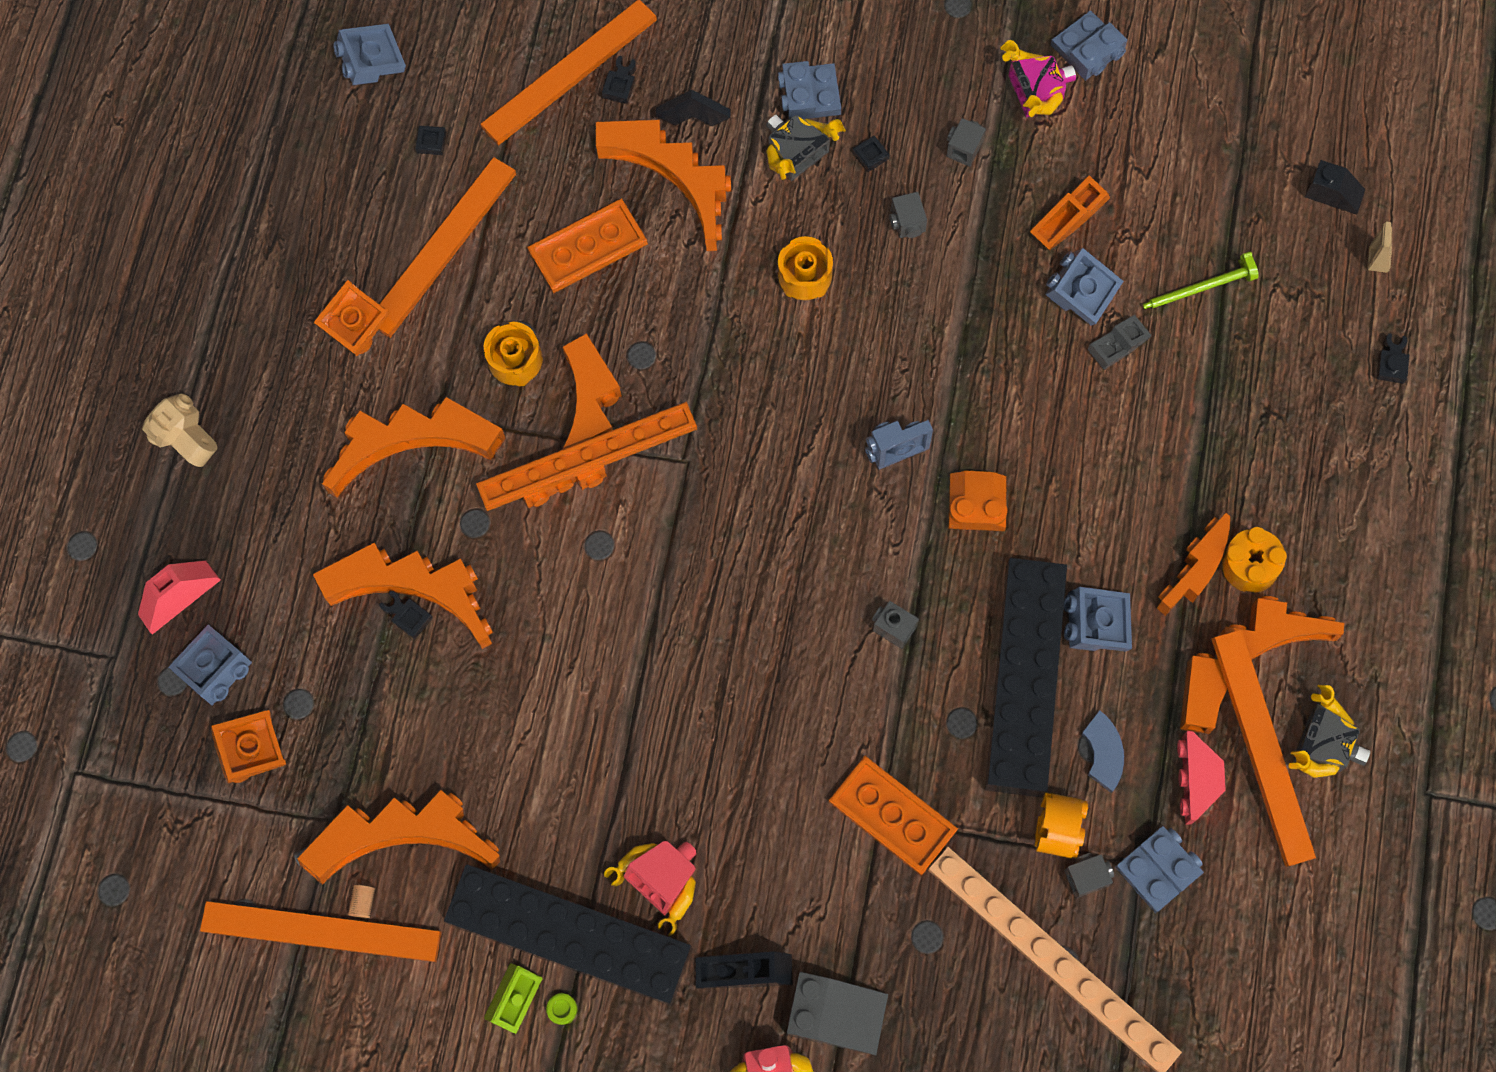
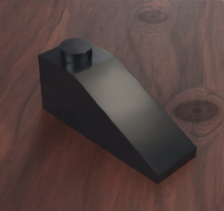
M773 951L696 958V988L698 989L793 985L792 954Z

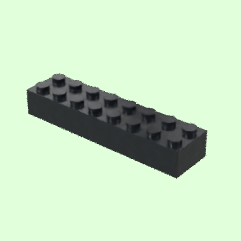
M1009 558L1006 566L985 791L1043 798L1044 793L1048 792L1067 564Z
M467 864L444 918L445 923L455 928L669 1006H673L693 950L691 945Z

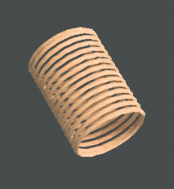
M353 885V895H351L352 899L348 915L370 918L372 898H374L372 896H374L375 888Z

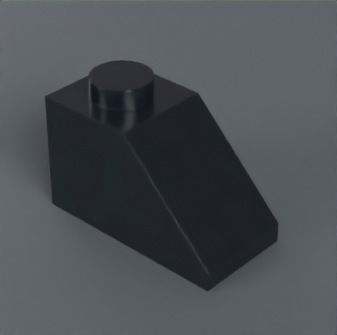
M1320 160L1310 180L1305 198L1357 215L1365 188L1347 168Z

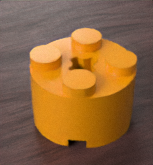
M804 236L791 240L790 244L785 248L783 247L778 257V279L785 295L799 300H812L825 295L832 281L833 257L828 247L826 248L821 244L820 240L813 237Z
M508 322L509 324L503 326L498 325L488 333L483 345L489 369L492 375L504 384L525 386L538 374L542 366L543 357L538 339L533 330L523 323Z
M1253 527L1238 533L1231 540L1223 556V573L1227 581L1240 591L1262 592L1271 587L1284 568L1287 555L1282 543L1275 535L1263 528ZM1249 559H1255L1256 561L1252 563Z
M1045 792L1040 806L1044 807L1045 810H1042L1037 821L1035 851L1067 858H1077L1079 846H1083L1085 838V828H1081L1082 819H1085L1087 815L1088 801Z

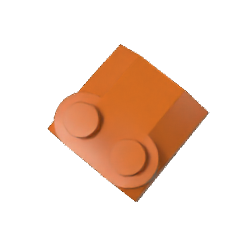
M347 280L314 323L350 352L359 356V354H363L370 349L373 336L381 327L390 311L379 305Z
M984 471L951 473L948 529L1005 531L1007 515L1006 476Z
M269 710L211 726L214 745L227 783H241L251 776L286 765L274 732Z

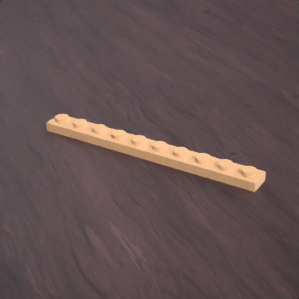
M949 847L928 869L931 874L1155 1072H1166L1182 1053Z

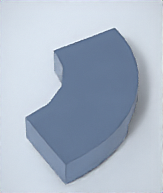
M1099 710L1081 735L1089 743L1093 753V763L1088 776L1112 793L1118 785L1123 772L1124 749L1116 727Z

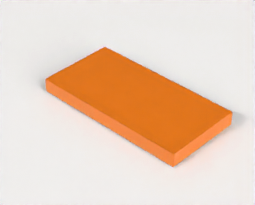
M621 198L527 248L554 294L648 245V242Z
M866 756L862 758L828 801L920 876L924 874L958 830L956 826Z

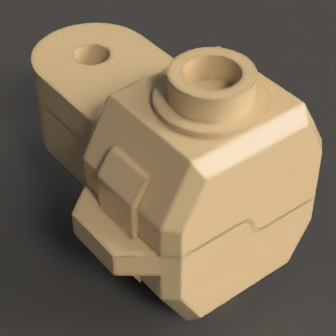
M181 393L163 399L143 423L142 430L147 434V439L152 444L159 447L172 445L194 466H204L217 450L216 442L198 425L199 411L193 406L192 399Z

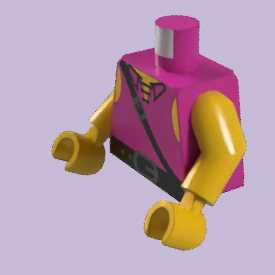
M1006 41L1000 47L1001 50L1006 52L1002 55V59L1005 62L1010 59L1013 61L1011 62L1008 76L1025 116L1033 117L1035 114L1051 115L1063 101L1066 83L1076 80L1073 66L1070 65L1059 69L1053 56L1028 53L1019 49L1014 41Z

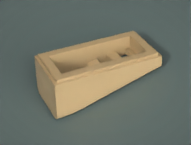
M1385 222L1370 244L1367 266L1368 270L1387 273L1391 267V222Z

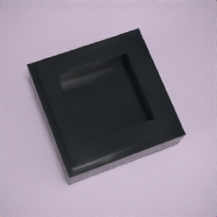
M419 125L416 152L418 154L443 155L447 133L445 127Z
M875 136L870 137L852 150V154L867 172L878 167L890 157V154Z

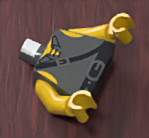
M774 115L766 124V127L772 132L768 137L769 146L766 150L769 168L780 174L782 180L786 179L787 175L792 182L829 152V137L837 141L839 139L837 133L846 131L841 120L835 119L829 123H821L810 119H803L796 115L785 123L778 115Z
M1318 684L1317 687L1320 688L1321 695L1312 694L1311 699L1315 702H1321V705L1317 704L1310 711L1297 749L1290 753L1294 755L1292 761L1296 763H1289L1288 765L1290 769H1299L1313 778L1335 775L1347 767L1349 760L1364 766L1370 755L1369 749L1356 744L1360 730L1354 726V721L1334 698L1333 688L1329 685Z

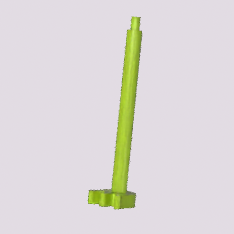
M1251 251L1240 256V260H1238L1241 266L1240 269L1150 299V302L1143 304V308H1156L1243 277L1249 282L1258 279V269Z

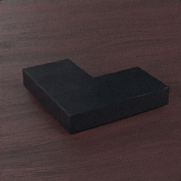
M691 89L656 107V116L675 126L694 117L713 127L729 119L731 109Z

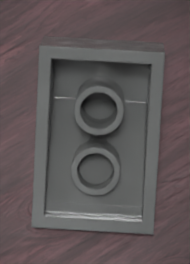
M799 972L787 1036L876 1055L888 994L830 978Z

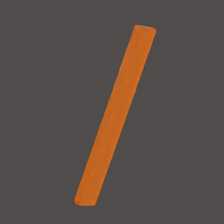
M637 0L482 122L481 128L499 146L657 21L656 15L641 0Z
M495 157L492 158L379 304L389 310L390 313L378 331L389 338L392 337L516 176L515 169Z
M684 402L478 482L476 485L485 508L489 511L697 430V425L687 402Z
M1238 630L1211 638L1284 865L1287 867L1315 859L1316 856L1243 632Z
M207 901L200 932L429 962H437L441 932L434 930Z

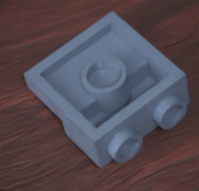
M1090 10L1053 38L1051 46L1086 81L1092 75H1099L1112 60H1119L1126 52L1125 47L1128 40L1110 22L1105 25Z
M389 24L342 29L338 32L337 41H334L336 57H342L344 62L342 63L343 75L346 79L350 78L352 85L378 82L380 75L402 73L405 70V62Z
M809 61L782 64V72H778L779 88L785 89V95H781L783 111H788L789 120L796 115L803 119L841 115V103L834 63L809 66Z
M1084 248L1073 253L1069 251L1060 262V265L1063 266L1060 273H1054L1047 281L1046 286L1049 289L1045 295L1065 311L1071 309L1092 326L1098 322L1124 281Z
M929 420L922 423L920 421L912 422L905 427V430L901 429L898 421L891 424L889 422L881 423L874 428L871 436L866 438L868 447H865L867 457L871 463L875 462L878 470L926 451L930 448L933 428Z
M1078 587L1068 592L1064 599V610L1069 612V623L1065 626L1064 637L1066 640H1069V648L1090 651L1108 649L1124 652L1132 649L1130 593Z
M207 625L168 668L209 704L213 705L216 701H222L226 698L229 692L228 688L236 679L240 680L247 675L248 666L252 662L210 625Z
M1164 826L1115 867L1154 913L1161 910L1204 873L1200 868L1203 865L1200 858L1192 851L1187 854L1180 846L1182 839L1178 833L1172 828L1166 830Z

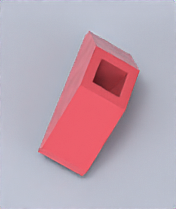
M207 561L168 564L145 583L138 615L149 632L154 634L218 583L220 578Z
M1187 731L1181 737L1182 740H1178L1177 754L1179 758H1182L1183 769H1179L1178 780L1179 786L1184 787V798L1180 799V815L1185 816L1186 825H1191L1225 792L1224 761L1193 731Z

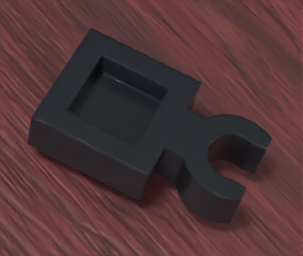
M618 56L616 59L617 72L609 70L602 91V97L628 104L635 84V76L631 75L636 71V61L632 59L631 64L624 67L622 66V56Z
M1388 333L1383 342L1385 350H1381L1378 356L1376 379L1404 384L1408 377L1410 354L1402 353L1408 342L1407 336H1402L1399 345H1396L1391 340L1392 334Z
M390 591L389 595L395 599V603L388 607L381 602L379 604L380 608L386 614H395L391 620L392 623L415 640L433 617L411 599L402 604L400 596L396 592Z

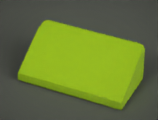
M510 963L484 1019L516 1034L543 978Z

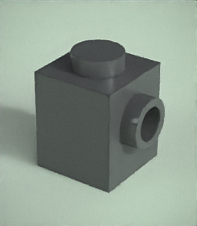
M961 118L958 126H953L949 132L946 157L971 167L984 142L986 128L976 121H968Z
M914 192L892 198V214H889L892 229H897L899 237L914 238L926 232L927 217L919 193Z
M889 601L885 608L880 606L873 616L872 621L875 622L873 632L903 649L917 628L919 618Z
M1092 853L1075 858L1076 864L1068 866L1064 870L1075 899L1109 887L1113 883L1111 879L1114 877L1112 866L1108 860L1104 861L1102 854L1093 857Z

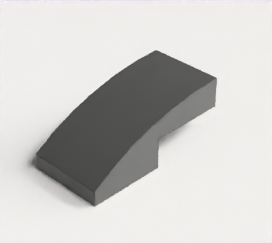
M1133 315L1114 326L1110 333L1091 343L1087 350L1105 370L1134 351L1152 335L1139 319Z

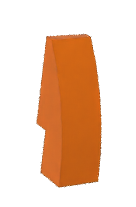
M1089 175L1071 194L1068 192L1030 233L1050 251L1085 223L1110 199V196Z

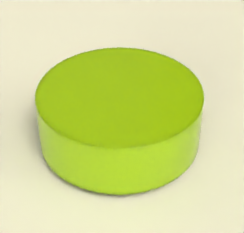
M560 993L554 995L548 1001L546 1011L552 1022L558 1025H566L575 1019L578 1007L576 1001L570 995Z

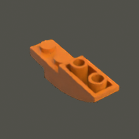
M1227 513L1220 520L1214 517L1204 530L1207 534L1202 540L1196 537L1186 550L1189 554L1184 560L1187 565L1177 576L1180 581L1174 588L1169 584L1158 597L1162 601L1157 609L1165 616L1183 596L1193 603L1214 575L1228 540L1230 515Z

